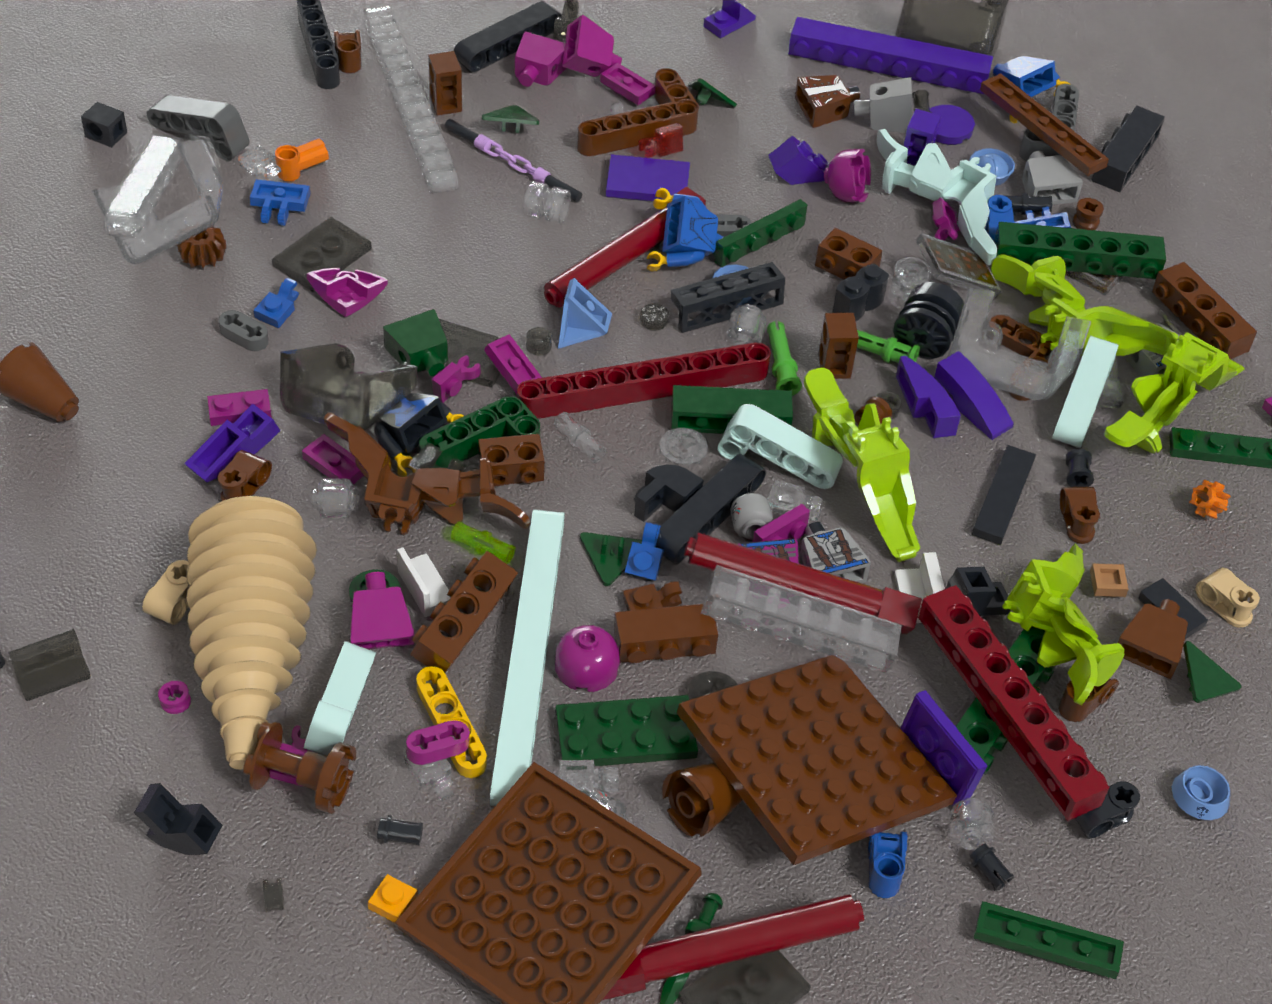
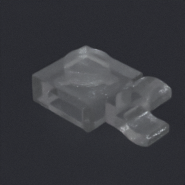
M260 145L238 156L239 165L254 177L263 174L266 181L283 182L277 176L281 172V168L275 163V156Z
M779 480L774 481L767 498L771 511L785 514L798 505L803 504L810 510L809 520L818 521L822 510L819 508L823 499L818 496L804 495L805 487Z
M407 755L404 756L406 766L421 788L431 784L441 801L454 796V792L450 788L453 785V781L449 776L452 773L451 765L447 759L418 765L412 763L407 758Z
M560 760L559 778L587 796L594 797V788H599L608 793L619 791L617 767L594 769V760Z

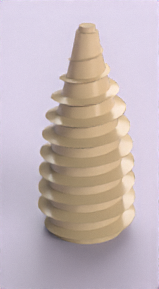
M259 496L235 497L217 503L201 513L193 521L188 534L190 546L187 554L189 562L187 582L189 589L186 598L190 611L187 622L192 631L190 647L196 655L194 669L203 680L201 689L204 696L213 703L212 713L221 723L220 735L224 740L225 754L229 766L239 770L244 769L248 755L255 753L258 745V731L264 722L268 723L266 720L268 712L276 709L281 704L280 698L275 693L285 690L292 684L293 678L289 670L293 669L300 662L301 654L297 648L306 639V631L303 625L310 617V608L307 603L313 595V587L310 582L315 575V567L312 560L317 552L316 543L311 536L303 531L302 517L294 508L281 501Z

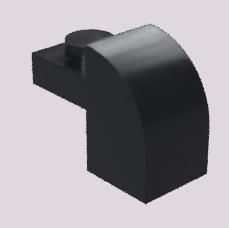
M666 464L649 469L646 472L645 486L638 490L634 498V516L645 522L662 505L676 512L703 487L704 480L688 469L678 465Z
M985 567L956 568L948 581L947 588L957 585L961 592L970 598L973 608L980 617L1008 615L1010 613V609L1002 607L1008 598L1002 583L992 582Z
M161 783L149 785L134 811V814L150 828L146 836L164 848L185 855L208 854L223 826L203 804L182 805Z

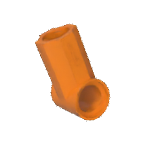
M318 138L298 147L292 145L278 147L275 150L277 178L282 181H295L300 177V171L328 160L329 154L325 143Z

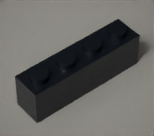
M1137 105L1131 114L1126 113L1122 120L1121 128L1116 127L1111 137V142L1107 140L1101 153L1109 158L1107 167L1094 173L1091 181L1121 192L1158 139L1165 116Z

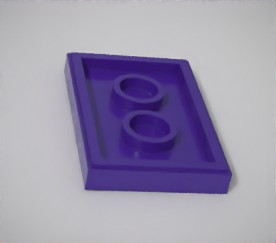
M611 154L606 197L654 201V199L664 200L663 198L655 197L658 189L665 188L673 196L683 188L688 187L690 162Z
M924 690L915 695L900 729L957 794L952 807L956 809L957 805L959 807L960 804H963L959 809L961 810L966 808L987 768V764L927 691Z

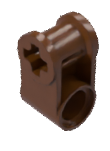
M355 29V32L342 33L334 30L335 50L339 60V69L344 73L358 72L362 66L360 29Z
M245 450L237 452L233 460L218 475V483L223 488L221 501L235 497L253 496L269 479L272 471L271 461Z
M1062 487L1059 502L1068 537L1080 544L1091 542L1095 536L1094 525L1100 518L1095 488Z
M1109 678L1103 685L1094 686L1082 705L1074 702V687L1072 681H1069L1059 703L1060 714L1072 722L1083 721L1114 694L1119 681L1115 678L1112 680Z

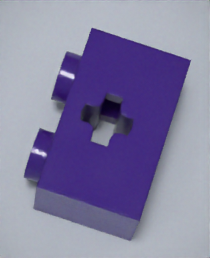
M915 109L907 127L904 147L908 148L907 164L916 166L928 143H936L941 115Z

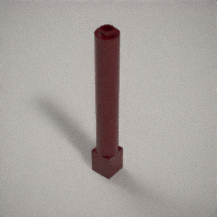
M688 187L677 192V194L699 197L706 206V200ZM667 207L659 210L547 282L544 286V296L547 302L558 308L563 307L569 282L573 278L585 289L589 290L664 241Z
M699 532L695 538L689 537L684 555L689 557V564L869 619L872 625L904 635L915 629L922 598L887 587L882 590Z
M848 894L646 944L603 1000L646 990L645 983L858 931L860 929L859 922L864 921L861 903L859 900L853 901L852 896Z

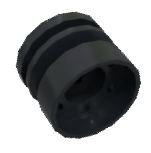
M924 282L916 285L910 292L904 308L895 320L893 333L895 338H897V342L912 347L914 345L920 346L918 357L922 359H935L943 356L949 350L964 320L966 313L964 301L956 291L947 285L938 282Z

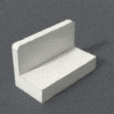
M403 547L397 549L398 573L424 617H428L440 601L446 605L450 599L447 596L449 589L427 553L410 559Z
M936 552L923 553L920 568L898 569L895 571L894 577L898 591L922 598V600L924 597L945 589Z

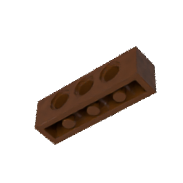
M1185 262L1158 272L1152 293L1193 334L1228 354L1229 359L1250 351L1257 331Z
M486 551L480 560L474 557L464 571V574L467 575L465 580L462 582L457 579L447 593V596L450 597L446 605L440 601L429 618L433 620L430 626L427 627L423 624L413 637L412 641L416 645L410 655L425 666L438 667L446 674L509 589L519 572L489 551ZM475 586L480 587L484 592L477 590ZM457 608L463 609L467 614L461 613ZM440 631L448 633L450 637L442 635Z

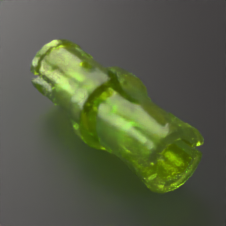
M461 521L456 523L451 533L452 540L459 541L473 548L476 554L483 555L486 551H489L506 564L510 563L515 554V546L492 537V533L487 530L481 532ZM475 537L477 539H480L490 545H493L494 547L490 548L482 543L473 540V538Z

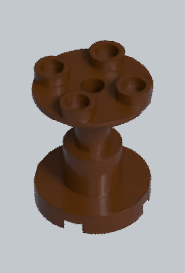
M264 722L258 731L257 741L259 743L255 753L249 754L244 764L243 772L250 775L251 788L254 790L261 789L270 778V769L296 776V783L298 785L316 790L315 807L317 810L333 814L335 812L334 805L340 807L350 787L354 771L349 770L348 765L349 760L356 761V748L339 742L334 745L328 756L307 751L304 756H300L280 749L283 735L280 723L273 722L271 724Z

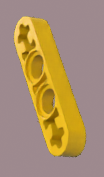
M425 667L417 674V692L433 724L437 725L456 720L466 724L470 731L469 754L473 760H477V763L472 765L470 761H466L465 752L453 756L451 759L457 771L466 778L481 776L487 767V754L444 671L438 667ZM431 680L434 684L437 683V694L434 695L431 684L426 683V681ZM443 703L454 707L453 711L448 714H440L435 708Z

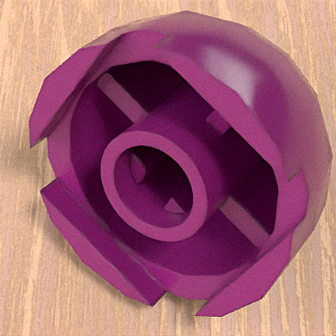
M849 149L837 153L830 161L828 168L825 169V183L828 184L833 195L841 201L864 202L868 197L869 193L863 192L865 185L871 184V166L868 155L862 154L865 151L864 149Z
M581 625L572 628L561 637L555 651V672L560 681L574 690H576L577 686L587 688V692H595L608 687L617 677L620 667L619 647L615 639L603 628L594 625Z

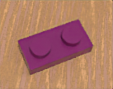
M616 63L600 74L601 83L637 105L655 94L656 86L619 63Z
M510 334L487 344L485 347V353L516 395L517 387L521 382L542 378Z
M268 389L207 396L211 426L222 425L226 420L234 423L252 404L272 418Z
M325 434L302 450V458L345 490L364 477L356 466L355 457Z
M803 504L798 505L754 531L753 542L799 539L806 533L805 529L808 526L810 510Z

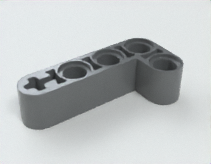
M1061 84L1056 89L1051 113L1075 132L1079 90L1073 85ZM1028 128L1024 131L1019 155L1022 159L1027 161L1029 156L1035 151H1042L1045 157L1060 155Z
M166 95L147 111L148 120L157 129L209 137L217 155L226 161H231L250 142L240 114L234 106L228 103Z

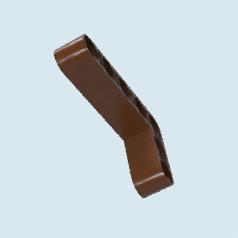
M670 68L659 69L655 75L656 88L654 94L659 105L580 123L578 126V152L584 156H596L692 134L697 129L698 103L675 70Z

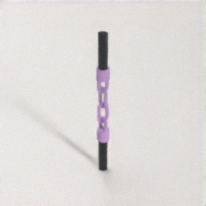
M452 119L446 121V129L473 143L479 150L493 157L499 156L508 161L510 167L521 173L528 172L533 175L534 181L544 186L547 185L576 202H579L582 198V192L551 176L543 168L538 167L536 169L532 167L531 162L519 155L512 156L504 151L500 144L483 134L478 135ZM492 146L497 147L495 148V153L490 151ZM516 159L525 163L524 169L515 165Z

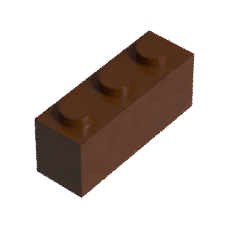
M711 603L615 612L614 637L619 647L620 663H640L645 660H671L676 657H702L708 654H716L718 630Z

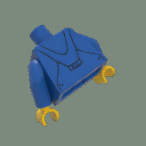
M1019 56L1007 63L997 64L993 70L994 76L1001 73L1030 97L1053 86L1057 89L1061 84H1070L1059 80L1061 77L1055 71V61ZM1009 115L1010 121L1012 123H1017V120L1013 116Z
M658 189L655 197L663 198L664 200L654 199L653 206L660 210L667 207L662 251L667 253V256H662L661 253L652 251L648 254L647 259L654 258L658 261V264H649L647 269L654 272L659 270L661 265L667 264L668 267L688 266L701 262L705 256L713 254L716 250V241L724 237L717 234V216L707 209L699 197L677 193L672 196L667 189Z

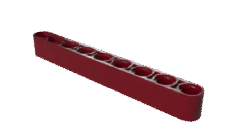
M749 343L526 380L518 385L517 398L527 406L537 419L670 397L672 396L673 385L728 387L758 382L767 377L771 352L765 344Z

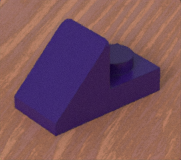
M723 0L722 9L704 18L703 27L721 39L756 20V15L736 0Z

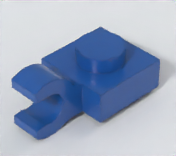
M286 278L282 282L277 295L269 292L253 310L254 317L276 328H280L295 310L294 301L297 299L299 292L293 289L297 286V282Z
M646 522L642 544L632 542L625 573L657 580L664 549L656 548L660 525Z

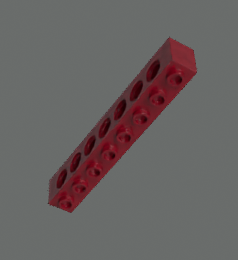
M957 585L924 597L918 615L919 620L1067 821L1102 806L1110 788L1106 778L1089 761L1083 747L1076 744L1067 732L1064 722L1054 715L1048 707L1045 697L1038 693L1029 682L1026 672L1017 666L1011 658L1007 647L1000 643L992 633L988 622L979 616L973 608L970 598L964 595Z

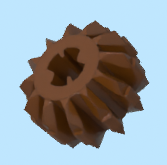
M200 222L198 226L189 225L188 230L180 231L177 248L183 263H190L192 268L200 265L204 269L205 265L215 267L216 261L223 260L227 247L220 228H214L212 223L203 226Z

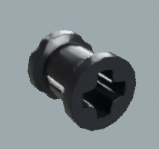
M1085 449L1069 451L1066 454L1065 460L1066 465L1069 467V473L1066 476L1067 484L1070 487L1091 486L1094 482V475L1090 470L1092 454Z

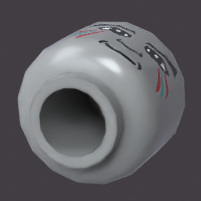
M744 494L738 497L731 505L730 511L734 530L739 536L753 540L754 531L773 521L769 501L760 494Z

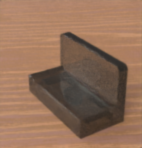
M74 629L8 652L13 671L26 701L91 678Z

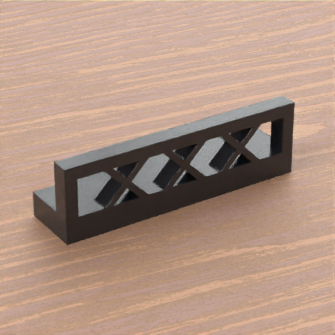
M773 262L672 289L670 299L679 310L678 328L684 333L783 305L785 276ZM775 290V297L763 299L769 291ZM752 297L746 305L737 306L743 298ZM726 304L721 312L712 313L718 305ZM701 312L695 319L688 321L689 313Z

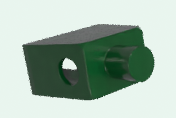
M434 309L383 326L385 349L408 373L415 374L427 370L428 374L434 377L445 368L443 363H446L448 360V343Z

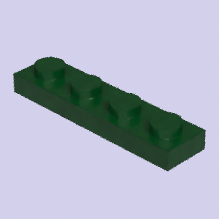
M799 199L716 241L714 262L720 267H724L773 241L779 240L782 236L800 229L805 225L808 205Z
M1171 428L1169 434L1171 457L1272 469V439Z
M982 901L979 908L973 939L1112 979H1116L1119 974L1124 941L984 901Z

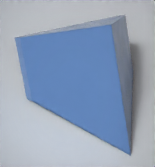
M575 278L570 280L564 300L558 349L607 334L612 313Z

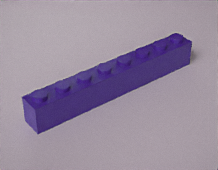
M802 17L796 18L791 32L788 52L789 55L901 78H911V80L984 94L980 91L981 83L988 79L993 56Z

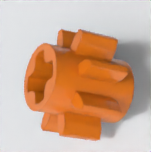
M1203 480V485H1199L1196 488L1193 487L1192 500L1189 503L1197 506L1196 514L1202 517L1207 515L1216 519L1217 514L1227 511L1228 499L1231 496L1222 492L1225 485L1217 481L1211 483Z

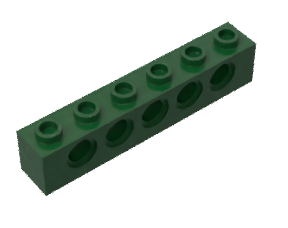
M999 222L994 239L997 247L996 257L1004 254L1031 266L1037 260L1060 256L1065 262L1066 271L1156 279L1158 272L1163 270L1166 262L1164 237Z
M1031 626L1029 631L1023 629L1009 649V654L1017 666L1026 672L1029 682L1040 693L1041 689L1038 686L1041 682L1044 684L1048 683L1055 667H1044L1037 662L1045 630ZM976 697L956 725V728L987 764L984 775H986L995 759L992 754L996 749L1001 752L1008 740Z

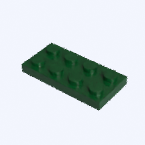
M689 695L556 705L555 713L562 769L697 758L698 747L696 738L676 713L679 704L689 700Z

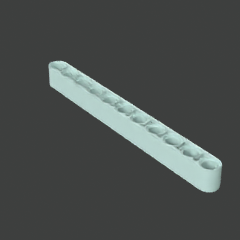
M533 510L492 777L490 806H496L532 764L563 537L564 512Z

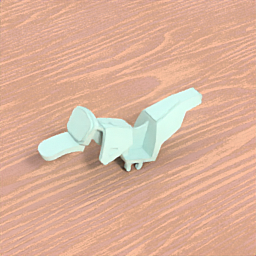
M886 129L878 130V150L886 160L882 180V189L885 190V193L891 194L895 186L899 185L907 187L913 193L933 201L939 198L946 202L951 199L958 201L961 204L957 222L960 231L969 247L980 256L985 264L992 265L997 255V247L985 230L990 212L988 200L994 196L997 177L990 172L991 165L987 163L985 167L981 168L977 165L980 158L974 157L970 161H960V165L951 170L936 143H928L916 166L907 164L908 148L897 143Z

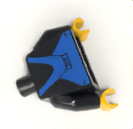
M400 392L385 404L377 403L372 412L376 424L374 433L377 441L388 452L390 459L396 460L397 473L401 477L407 476L405 467L410 468L413 473L416 472L414 458L403 456V452H411L419 445V441L424 435L440 428L446 422L451 423L464 417V415L451 414L452 410L434 394Z

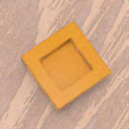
M387 874L368 900V909L395 923L417 898L418 890Z

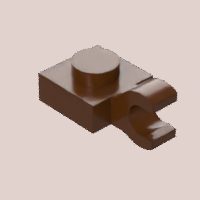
M677 581L665 584L658 591H656L654 584L624 590L623 600L628 611L674 607L682 604L679 594H682V590Z

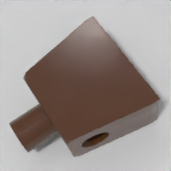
M1169 599L1163 600L1159 608L1151 604H1144L1119 638L1118 643L1125 649L1123 659L1171 680L1181 658L1188 627L1186 619L1177 616L1180 606Z

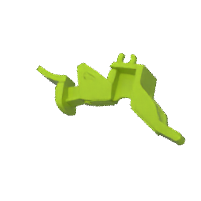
M1004 254L998 255L992 262L991 273L996 280L1017 288L1024 295L1042 296L1045 305L1030 312L1028 320L1030 323L1048 326L1047 333L1041 336V343L1052 341L1053 343L1050 344L1051 350L1062 349L1072 358L1083 356L1091 335L1118 344L1116 356H1126L1143 349L1165 355L1170 344H1175L1178 341V334L1116 308L1098 306L1086 309L1084 307V297L1065 279V262L1060 256L1037 260L1031 266Z
M1187 332L1185 335H1180L1179 340L1175 344H1170L1168 352L1162 358L1161 363L1166 365L1165 373L1136 378L1131 385L1132 392L1145 414L1140 417L1129 410L1120 420L1106 427L1104 436L1123 447L1137 445L1150 453H1159L1162 449V444L1158 432L1163 426L1170 425L1198 392L1195 390L1196 384L1211 391L1241 373L1245 368L1229 359L1228 354L1192 334Z
M826 368L810 370L804 378V385L817 410V413L813 416L812 438L826 446H834L854 467L857 466L859 490L892 555L898 562L915 558L916 553L920 550V545L912 526L916 499L909 473L910 450L899 437L898 427H890V417L883 418L880 425L875 403L866 404L861 421L857 427L853 410L849 408V402L840 391L832 372Z
M1075 543L1069 552H1064L1056 562L1031 559L1002 607L1013 611L1008 614L1007 618L1012 622L1019 623L1021 628L1029 631L1031 626L1045 630L1037 657L1039 664L1044 667H1051L1076 660L1067 674L1074 687V702L1082 705L1094 686L1103 685L1115 673L1123 660L1125 649L1119 643L1102 645L1097 639L1098 635L1080 609L1069 599L1078 586L1085 570L1083 568V551Z

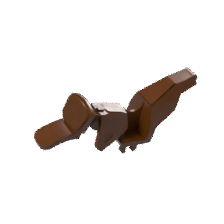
M327 413L324 416L327 428L349 442V450L355 457L356 466L368 480L364 498L372 517L385 520L384 529L386 532H391V525L397 522L402 523L403 526L400 532L402 535H406L409 532L410 525L418 521V516L422 512L424 504L450 524L456 526L463 522V498L480 496L483 512L505 516L524 529H527L531 524L529 517L520 508L496 496L494 474L490 460L480 458L479 470L460 472V470L447 468H420L412 475L406 477L397 476L391 471L392 462L388 452L360 426L357 427L336 416L334 413Z

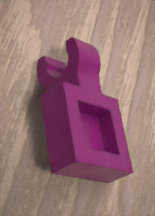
M939 198L932 203L934 212L932 219L939 228L935 234V241L946 244L945 240L948 236L953 240L958 238L957 232L960 231L957 225L958 216L957 212L946 201Z
M467 355L461 357L457 364L451 362L432 378L433 394L438 396L443 403L448 398L455 396L460 391L463 380H472L480 375V364L477 363L474 367L467 368L470 365Z

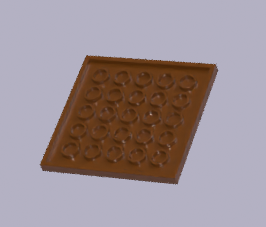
M838 653L679 704L676 712L792 865L799 864L950 806L957 797L953 789L900 729L899 725Z
M533 762L398 918L395 924L403 933L502 1004H599L699 879L702 872L698 865Z

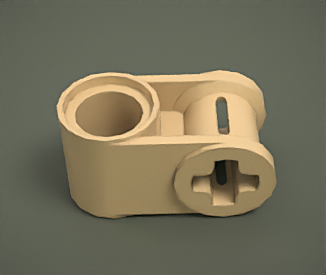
M178 560L168 566L155 586L146 594L142 606L144 613L172 625L177 624L182 619L189 607L186 598L189 589L187 582L188 561Z
M1223 567L1198 582L1195 589L1198 598L1203 604L1212 608L1227 623L1238 628L1246 627L1251 623L1253 618L1252 610L1258 606L1260 600L1259 594L1254 589L1237 578L1232 571Z

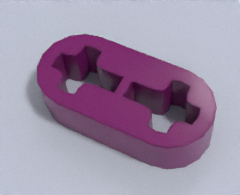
M453 720L416 730L406 740L407 758L414 764L425 765L464 753L469 746V728L463 722Z

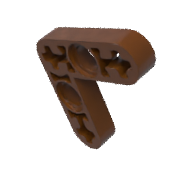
M996 315L991 318L987 330L989 338L1028 358L1013 375L1009 386V394L1014 399L1028 401L1035 396L1058 369L1065 352L1062 349L1051 350L1050 344L1053 343L1052 341L1041 343V336L1043 334L1008 316ZM1019 339H1028L1032 344L1021 343ZM1046 355H1047V356L1050 355V357L1048 358V360L1045 359V356H1046ZM1030 368H1040L1044 373H1034ZM1025 381H1028V386H1024L1022 388V386L1025 384Z

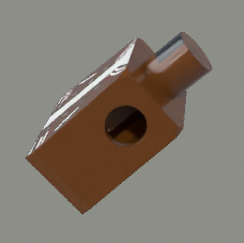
M837 75L798 77L795 99L812 128H816L846 118L849 115L850 103L854 102V100H860V91L858 86L845 87Z

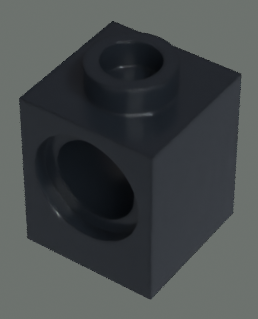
M96 102L81 116L85 138L112 148L127 134L125 116L121 110Z

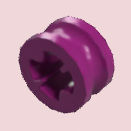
M170 681L159 689L158 697L161 707L165 712L170 714L183 713L191 705L189 690L184 682ZM175 693L180 694L181 697L178 698L176 696L174 701H170L168 698L169 696L173 698Z

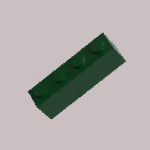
M673 385L671 432L724 434L728 423L739 407L744 404L755 405L792 426V391Z

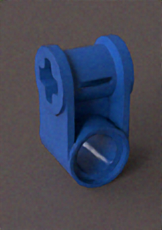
M994 195L988 200L990 212L985 230L993 241L999 222L1015 223L1012 202L1003 195Z
M901 831L900 834L879 832L869 836L868 884L872 893L878 897L891 898L899 892L905 871L907 832Z

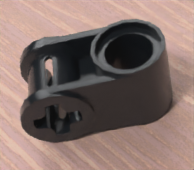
M1120 781L1110 785L1102 806L1075 818L1087 838H1096L1131 820L1134 808L1137 807L1140 801V793L1133 784Z

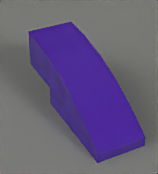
M960 351L937 363L934 378L953 395V401L957 409L986 436L993 440L1013 428L1014 423L996 392L978 369Z
M900 356L896 378L912 417H925L933 438L955 436L961 415L954 401L930 373L907 356Z
M252 404L233 424L226 420L184 464L206 483L218 478L219 473L233 460L237 452L245 450L256 454L281 430L270 416Z

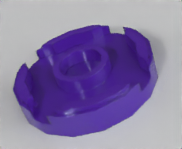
M938 105L927 111L941 115L936 142L956 145L962 143L966 138H971L975 122L968 111L953 105Z

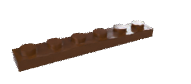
M1001 73L981 83V92L1086 176H1090L1107 167L1109 158Z

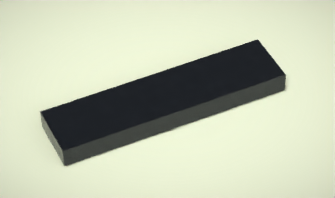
M1007 445L974 525L972 535L999 545L1002 544L1036 454Z

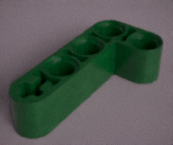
M513 396L501 398L424 435L419 441L421 468L449 469L479 454V439L530 434L540 435V422L520 399Z

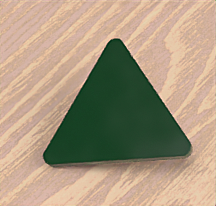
M701 78L695 79L687 85L698 91L695 100L701 105L706 104L709 97L732 107L737 105V103Z
M511 105L482 115V120L502 122L503 132L507 129V122L516 123V133H519L521 124L539 125L540 122L539 119L517 105Z
M588 532L580 534V540L604 586H610L625 571L632 542L642 544L640 539Z
M1186 641L1183 644L1188 670L1187 678H1189L1191 686L1189 691L1192 692L1193 700L1196 703L1237 692L1242 688L1236 679L1190 641Z

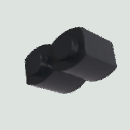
M870 264L861 268L856 276L849 277L840 282L836 289L832 313H854L855 321H858L864 316L865 311L879 307L885 298L889 274L876 264Z

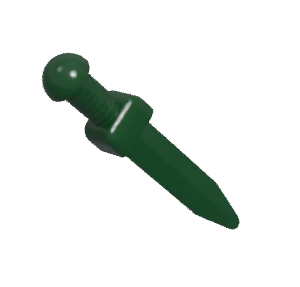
M708 893L703 897L704 905L697 919H691L685 928V935L712 928L711 922L717 910L723 907V900L718 894ZM690 972L667 978L662 990L660 1004H674L680 996Z

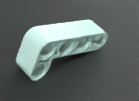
M1090 335L1052 439L1081 448L1105 382L1114 363L1118 344Z
M744 404L739 407L728 423L717 447L720 455L729 460H732L740 453L744 455L750 449L821 489H828L834 485L843 463L842 456L835 450L752 404Z
M346 641L344 642L322 700L319 701L313 716L304 749L328 756L334 745L339 742L343 743L376 652Z

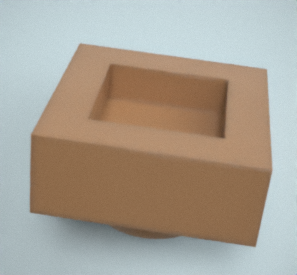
M1092 564L1090 575L1094 596L1126 597L1129 589L1124 564Z

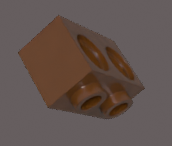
M455 52L428 54L429 93L436 115L462 112V70Z
M834 228L818 245L815 266L845 280L856 276L857 272L867 265L876 264L880 267L883 250L840 229Z
M825 313L818 351L820 368L830 370L835 379H851L859 339L854 313Z
M539 434L479 439V464L480 458H486V460L491 461L495 486L544 481L545 461Z

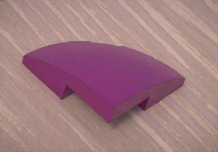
M340 268L320 269L307 273V280L315 291L333 309L345 317L366 306L388 284V280L381 276L357 269L355 273L351 271L340 272Z

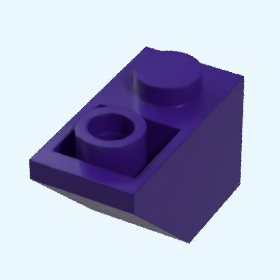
M791 136L768 155L775 173L791 185L825 181L824 172L829 164L822 154L818 153L816 155L805 141L800 142L794 136Z

